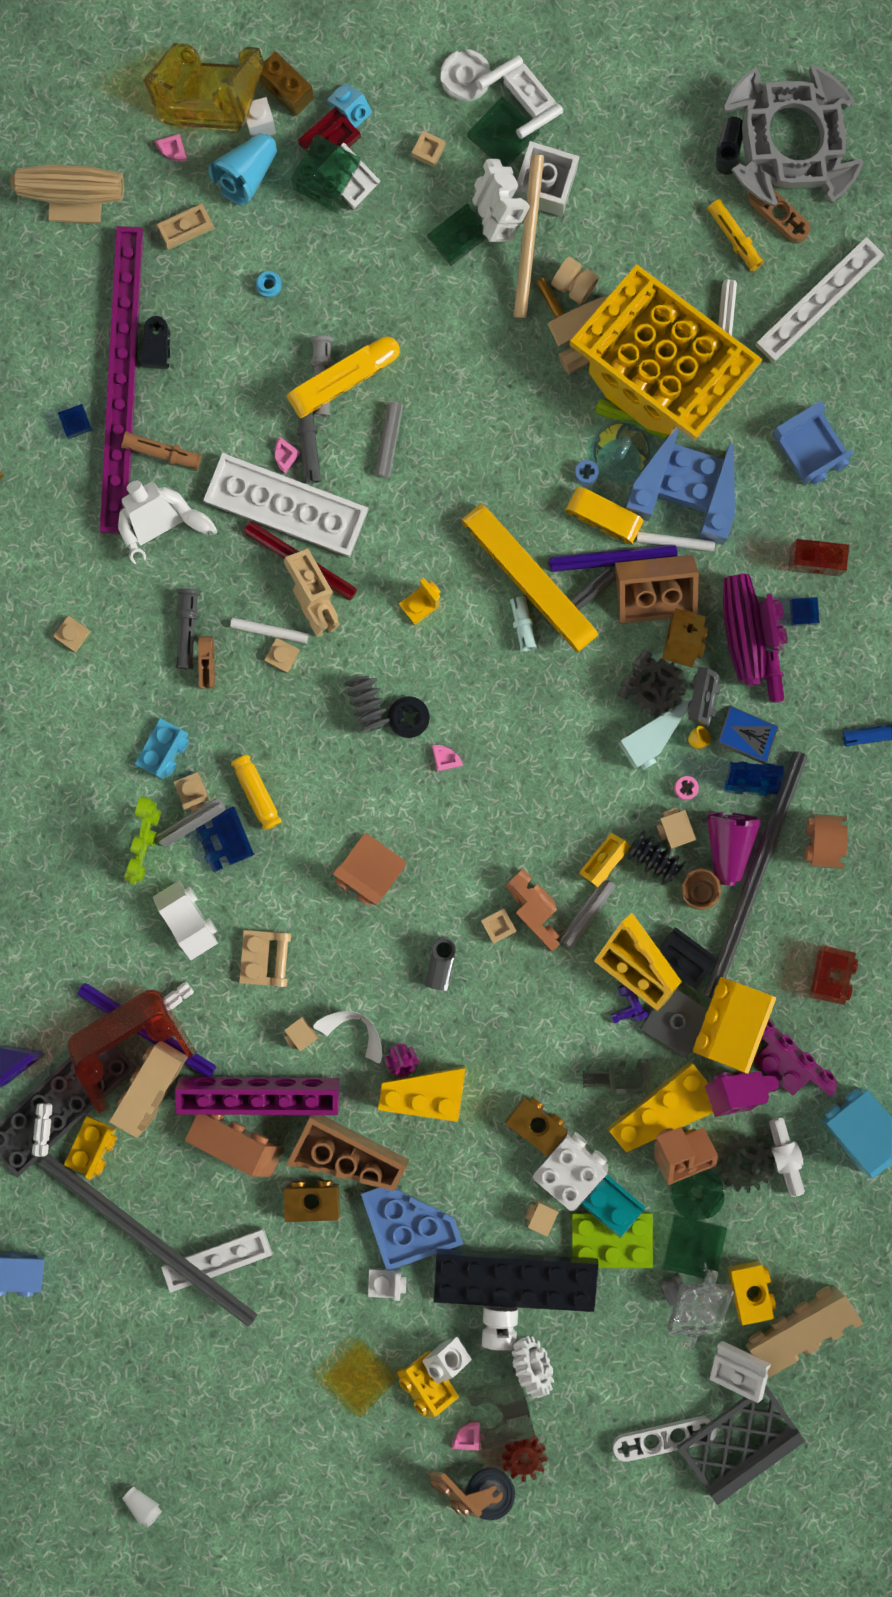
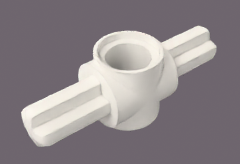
M782 1117L774 1118L769 1121V1127L775 1144L770 1149L771 1156L774 1155L775 1163H773L777 1173L784 1175L789 1195L791 1197L801 1196L805 1190L799 1173V1169L804 1165L800 1148L797 1142L790 1141L784 1119Z

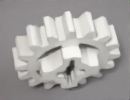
M533 1336L517 1340V1343L513 1344L515 1349L512 1351L514 1356L513 1367L516 1369L515 1374L519 1377L521 1387L525 1386L526 1393H531L532 1398H540L550 1394L549 1391L553 1390L551 1383H554L551 1377L553 1375V1367L549 1363L550 1359L547 1357L545 1348H540V1341H535Z

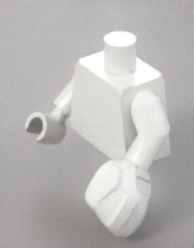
M136 480L128 484L127 491L129 495L121 500L124 508L119 514L118 529L126 547L129 546L130 548L129 559L134 564H136L133 559L135 552H141L144 561L146 560V554L142 549L138 548L137 542L141 546L182 522H185L188 526L204 535H215L217 533L212 520L206 514L191 509L178 492L166 487L159 488L154 482L143 486L140 481Z

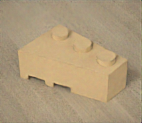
M159 1041L154 1047L150 1045L142 1058L145 1060L142 1068H137L130 1080L132 1084L128 1091L122 1094L117 1103L119 1106L109 1122L138 1138L152 1123L188 1056L163 1041Z

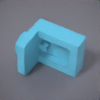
M347 83L337 88L327 99L329 105L332 108L336 106L338 111L356 128L372 114V110L363 93Z

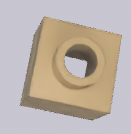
M304 1016L284 1030L287 1033L284 1037L293 1050L298 1048L300 1052L319 1038Z
M537 1200L535 1205L530 1204L525 1215V1219L528 1220V1228L548 1237L559 1213L558 1209L540 1200Z

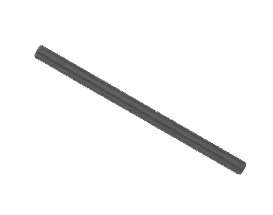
M795 751L792 754L719 951L718 960L715 962L704 995L709 998H713L720 977L725 979L727 977L805 766L807 755L802 752Z
M47 1154L41 1159L40 1167L246 1326H250L254 1322L257 1314L77 1174L64 1166L51 1154Z

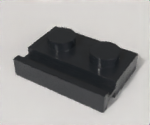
M676 927L673 928L672 932L659 947L660 952L677 976L694 990L698 988L718 960L716 956Z

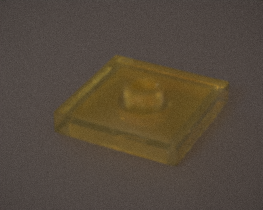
M361 1339L322 1377V1380L359 1418L398 1379V1376Z

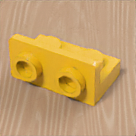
M89 1115L86 1116L64 1166L86 1175L85 1179L88 1180L93 1179L95 1175L100 1176L106 1165L103 1157L107 1150L112 1151L118 1137L114 1135L117 1128Z
M430 1351L422 1354L408 1367L397 1371V1375L400 1378V1386L405 1392L410 1393L415 1401L413 1403L415 1409L421 1416L426 1418L436 1417L459 1398L449 1380L436 1384L434 1379L428 1374L422 1360L431 1353Z

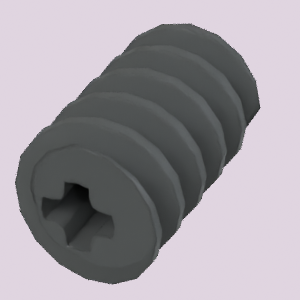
M369 676L357 677L344 683L345 686L352 687L347 691L348 696L355 697L350 701L351 706L358 707L353 711L354 716L361 717L356 721L357 726L364 727L359 731V734L378 730L390 721L389 718H381V715L387 710L386 708H378V705L384 700L383 698H375V695L381 690L380 688H372V685L378 680L377 678H369Z

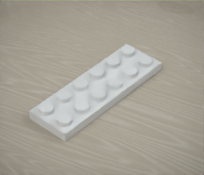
M224 453L220 457L203 500L205 504L349 558L369 510L368 507Z

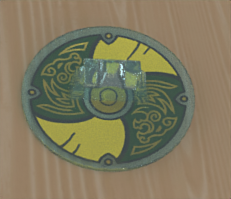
M615 420L605 424L595 434L591 444V458L597 465L599 473L616 482H627L638 478L653 456V445L650 436L642 426L629 420Z

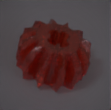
M524 1432L522 1435L523 1440L519 1441L517 1435L512 1436L514 1445L510 1442H505L504 1447L507 1451L501 1453L502 1460L506 1461L503 1464L504 1470H511L510 1475L513 1479L521 1474L522 1482H526V1475L529 1474L535 1480L537 1478L535 1470L543 1473L545 1468L541 1463L548 1461L547 1455L543 1454L546 1450L545 1445L538 1444L537 1436H533L528 1441V1434ZM523 1453H528L526 1462H521Z

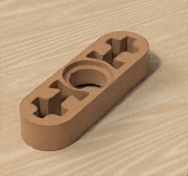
M774 189L778 204L775 207L770 205L768 209L765 208L767 203L760 199L757 200L749 192L748 201L750 205L785 238L795 244L805 241L810 232L809 222ZM780 207L785 211L786 216L783 219H776L772 215V209ZM791 216L793 218L791 224L788 223L787 227H785L784 224L787 223ZM801 226L803 228L801 233L796 235L792 232L794 227Z

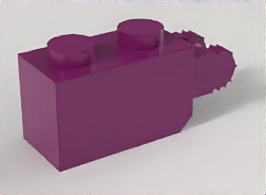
M738 1071L733 1073V1076L726 1072L714 1076V1081L705 1085L715 1117L751 1111L754 1107L766 1104L769 1099L768 1093L774 1092L779 1088V1082L776 1077L771 1075L762 1077L761 1071L748 1074Z

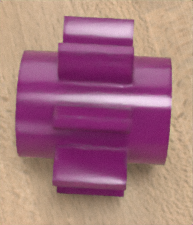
M405 1044L392 1046L388 1051L389 1056L384 1057L389 1073H395L398 1077L409 1076L415 1070L414 1065L419 1064L413 1046L408 1048Z

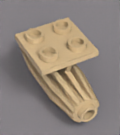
M46 164L17 168L15 174H11V189L15 190L18 196L48 202L49 222L101 224L102 203L122 201L124 198V177L122 173L92 166Z

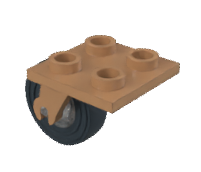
M485 1468L476 1472L470 1478L464 1493L444 1472L430 1471L427 1474L432 1480L430 1483L432 1488L440 1495L444 1493L451 1500L449 1506L460 1516L463 1514L466 1517L473 1516L484 1520H498L504 1517L514 1504V1485L508 1475L499 1469Z

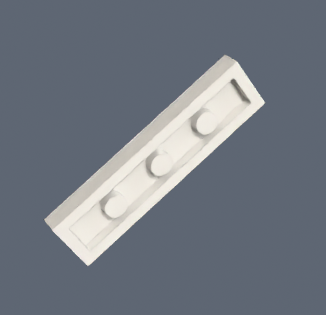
M263 1228L184 1258L212 1278L272 1256L273 1253ZM167 1264L161 1267L170 1293L193 1285Z

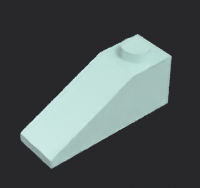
M688 699L619 742L620 747L634 769L641 766L645 770L657 762L655 757L661 753L687 711Z

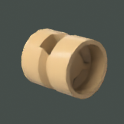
M569 256L558 269L551 285L560 292L565 293L569 291V298L583 305L596 287L600 276L588 268L581 270V264Z

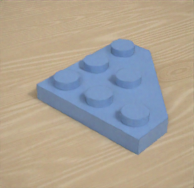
M375 1187L361 1192L387 1271L435 1255L437 1249L449 1250L463 1245L456 1220L453 1216L398 1189L392 1191Z

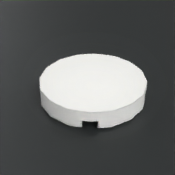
M473 50L453 52L445 59L441 67V84L444 91L451 98L458 101L470 102L480 98L489 86L480 90L476 81L491 72L488 61L480 53Z

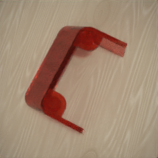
M151 989L142 992L73 1034L68 1040L67 1047L76 1076L98 1113L110 1107L96 1084L104 1074V1067L98 1056L145 1028L150 1038L155 1041H165L175 1035L188 1059L197 1054L196 1049L166 999L157 990Z

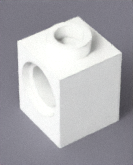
M455 1337L438 1345L422 1362L427 1368L428 1374L438 1384L452 1379L472 1359L458 1337Z

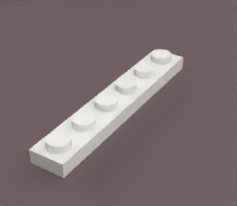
M866 237L777 322L755 346L774 364L884 257V254Z

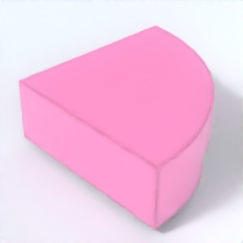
M180 134L155 141L158 150L166 158L177 162L187 161Z
M279 437L275 445V458L280 470L286 474L301 453Z
M432 745L437 772L463 766L460 757L453 750L442 745Z
M480 1421L469 1422L458 1430L459 1432L455 1434L452 1449L479 1450Z

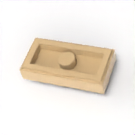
M203 203L156 224L168 250L215 229Z

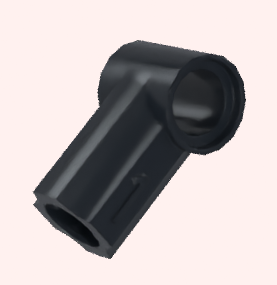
M731 116L724 119L715 161L717 171L723 175L732 174L731 169L739 163L743 142V120L740 117ZM730 156L732 159H724L723 157Z

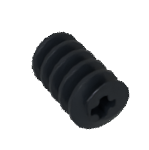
M643 830L631 844L627 859L630 860L637 856L636 866L645 862L644 872L647 873L654 869L653 878L656 879L662 875L661 885L664 886L678 875L686 861L678 865L680 856L676 854L669 858L671 849L667 848L661 852L663 843L658 842L652 845L654 837L650 835L644 839L646 830Z

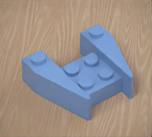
M676 428L634 482L625 509L639 515L643 520L649 521L658 497L704 512L705 516L698 537L723 545L728 538L735 516L734 445L729 444L723 459L675 444L679 431Z

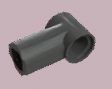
M440 937L434 942L425 987L447 991L456 954V946L452 939ZM446 942L451 945L452 951L448 956H440L437 953L436 948L440 943Z

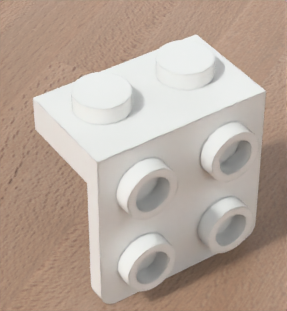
M567 1130L568 1132L560 1141L559 1146L536 1170L533 1178L568 1210L573 1211L607 1175L608 1164L606 1163V1157L597 1150L593 1152L586 1146L587 1142L581 1135L576 1132L572 1134Z

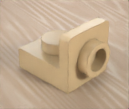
M199 772L174 782L184 811L190 810L192 813L210 802Z

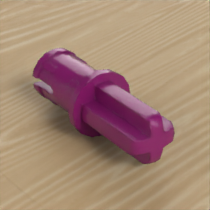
M767 650L764 679L767 683L768 697L770 703H779L785 699L782 683L784 673L781 672L779 650H772L771 654L770 650Z

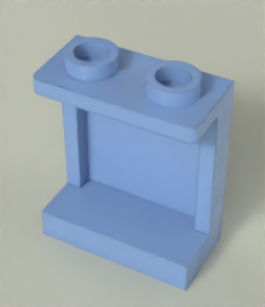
M821 401L779 425L772 433L805 486L811 482L814 485L822 482L828 477L826 473L832 469H835L836 472L842 470L850 464L848 460L854 454L851 449L846 451L823 413L826 408Z

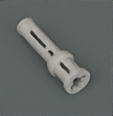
M319 335L310 338V342L313 344V359L310 360V364L314 368V377L334 365V361L331 359V345L334 343V339L330 336ZM330 402L315 410L314 417H330Z

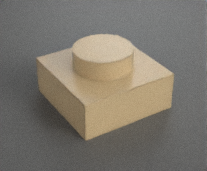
M422 131L411 153L412 157L435 168L446 146V141Z
M68 615L53 637L76 653L91 631Z
M276 638L264 661L289 673L300 649Z
M504 908L481 920L493 944L517 932Z

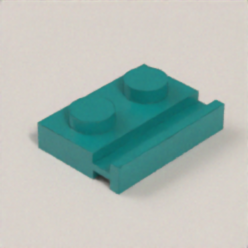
M606 1175L580 1204L620 1239L646 1208L609 1175Z

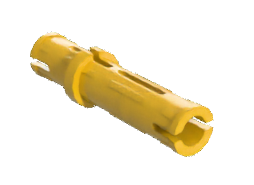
M722 200L714 201L708 206L707 211L710 212L734 246L733 251L735 254L741 256L749 270L752 272L758 269L764 263V260L753 247L752 239L745 236L735 219L722 203Z

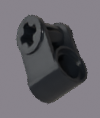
M160 316L148 318L144 325V338L141 349V366L144 368L169 369L167 358H170L171 334L165 319ZM157 327H161L162 330L158 332V335H154L153 331H156Z

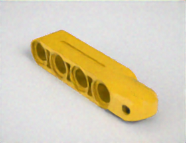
M382 337L296 387L286 395V398L301 419L392 364L400 354L399 344L392 337Z

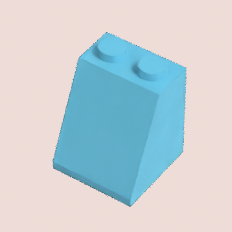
M856 1088L845 1096L847 1101L841 1106L834 1105L824 1113L826 1117L822 1120V1123L857 1168L865 1175L875 1178L892 1164V1117L869 1090L864 1088L859 1090Z

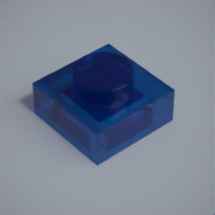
M83 404L58 412L68 439L93 431Z
M818 597L790 600L792 626L818 625L820 623Z

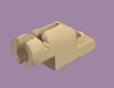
M309 549L285 557L283 562L295 582L293 593L306 619L310 621V626L315 635L321 637L326 628L329 633L336 630L340 623L338 615L329 600L333 592Z

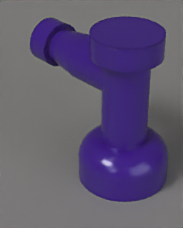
M625 985L619 986L617 988L619 995L626 997L630 1006L617 1013L610 1014L614 1024L632 1017L634 1022L648 1017V1013L643 1011L637 995Z

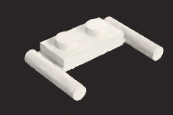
M519 55L476 81L478 88L482 90L500 78H504V84L533 118V120L516 130V134L520 139L563 113L561 105L556 103L530 69L523 63Z

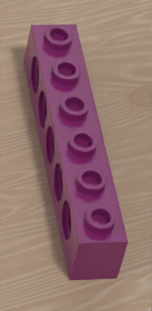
M180 1077L175 1088L176 1114L338 1115L340 1106V1078Z

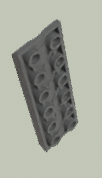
M102 1029L97 1031L0 1121V1160L17 1178L40 1158L32 1154V1147L35 1143L33 1140L35 1118H38V1115H36L37 1104H52V1115L49 1116V1119H51L49 1141H47L49 1150L137 1068Z

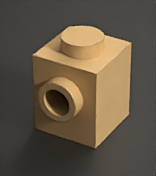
M677 808L662 812L663 818L658 820L659 825L656 826V831L660 841L665 840L667 848L672 849L696 840L686 810L679 812Z

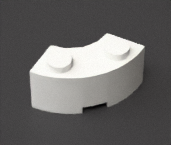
M179 880L153 896L159 913L190 960L218 944L214 936L217 929L210 918L205 920L195 904L198 898L190 886L185 888Z

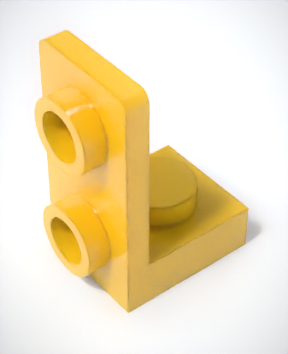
M424 577L419 580L420 588L399 603V606L414 625L440 607V590L432 580L427 582Z

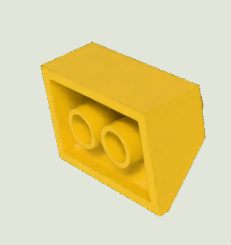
M720 977L692 1052L748 1074L777 997Z

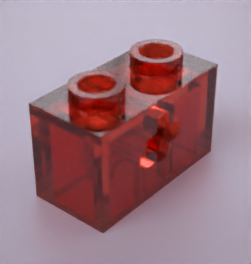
M796 539L790 547L788 571L840 577L847 571L849 544Z
M819 946L809 997L845 1005L846 1000L849 1001L852 995L853 987L849 984L851 975L856 973L858 959H855L856 953L828 946ZM836 971L837 974H840V978L834 980V978L830 977V972Z

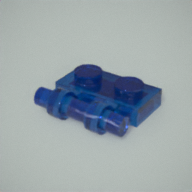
M730 762L727 780L724 783V791H734V794L742 795L744 792L758 793V796L778 794V789H780L784 777V766L771 763Z
M234 806L212 818L213 827L207 829L204 823L196 828L197 834L195 836L206 853L204 858L207 864L210 863L213 873L223 869L220 859L223 857H227L229 865H234L255 856ZM215 835L218 836L222 845V849L217 851L211 840V837Z

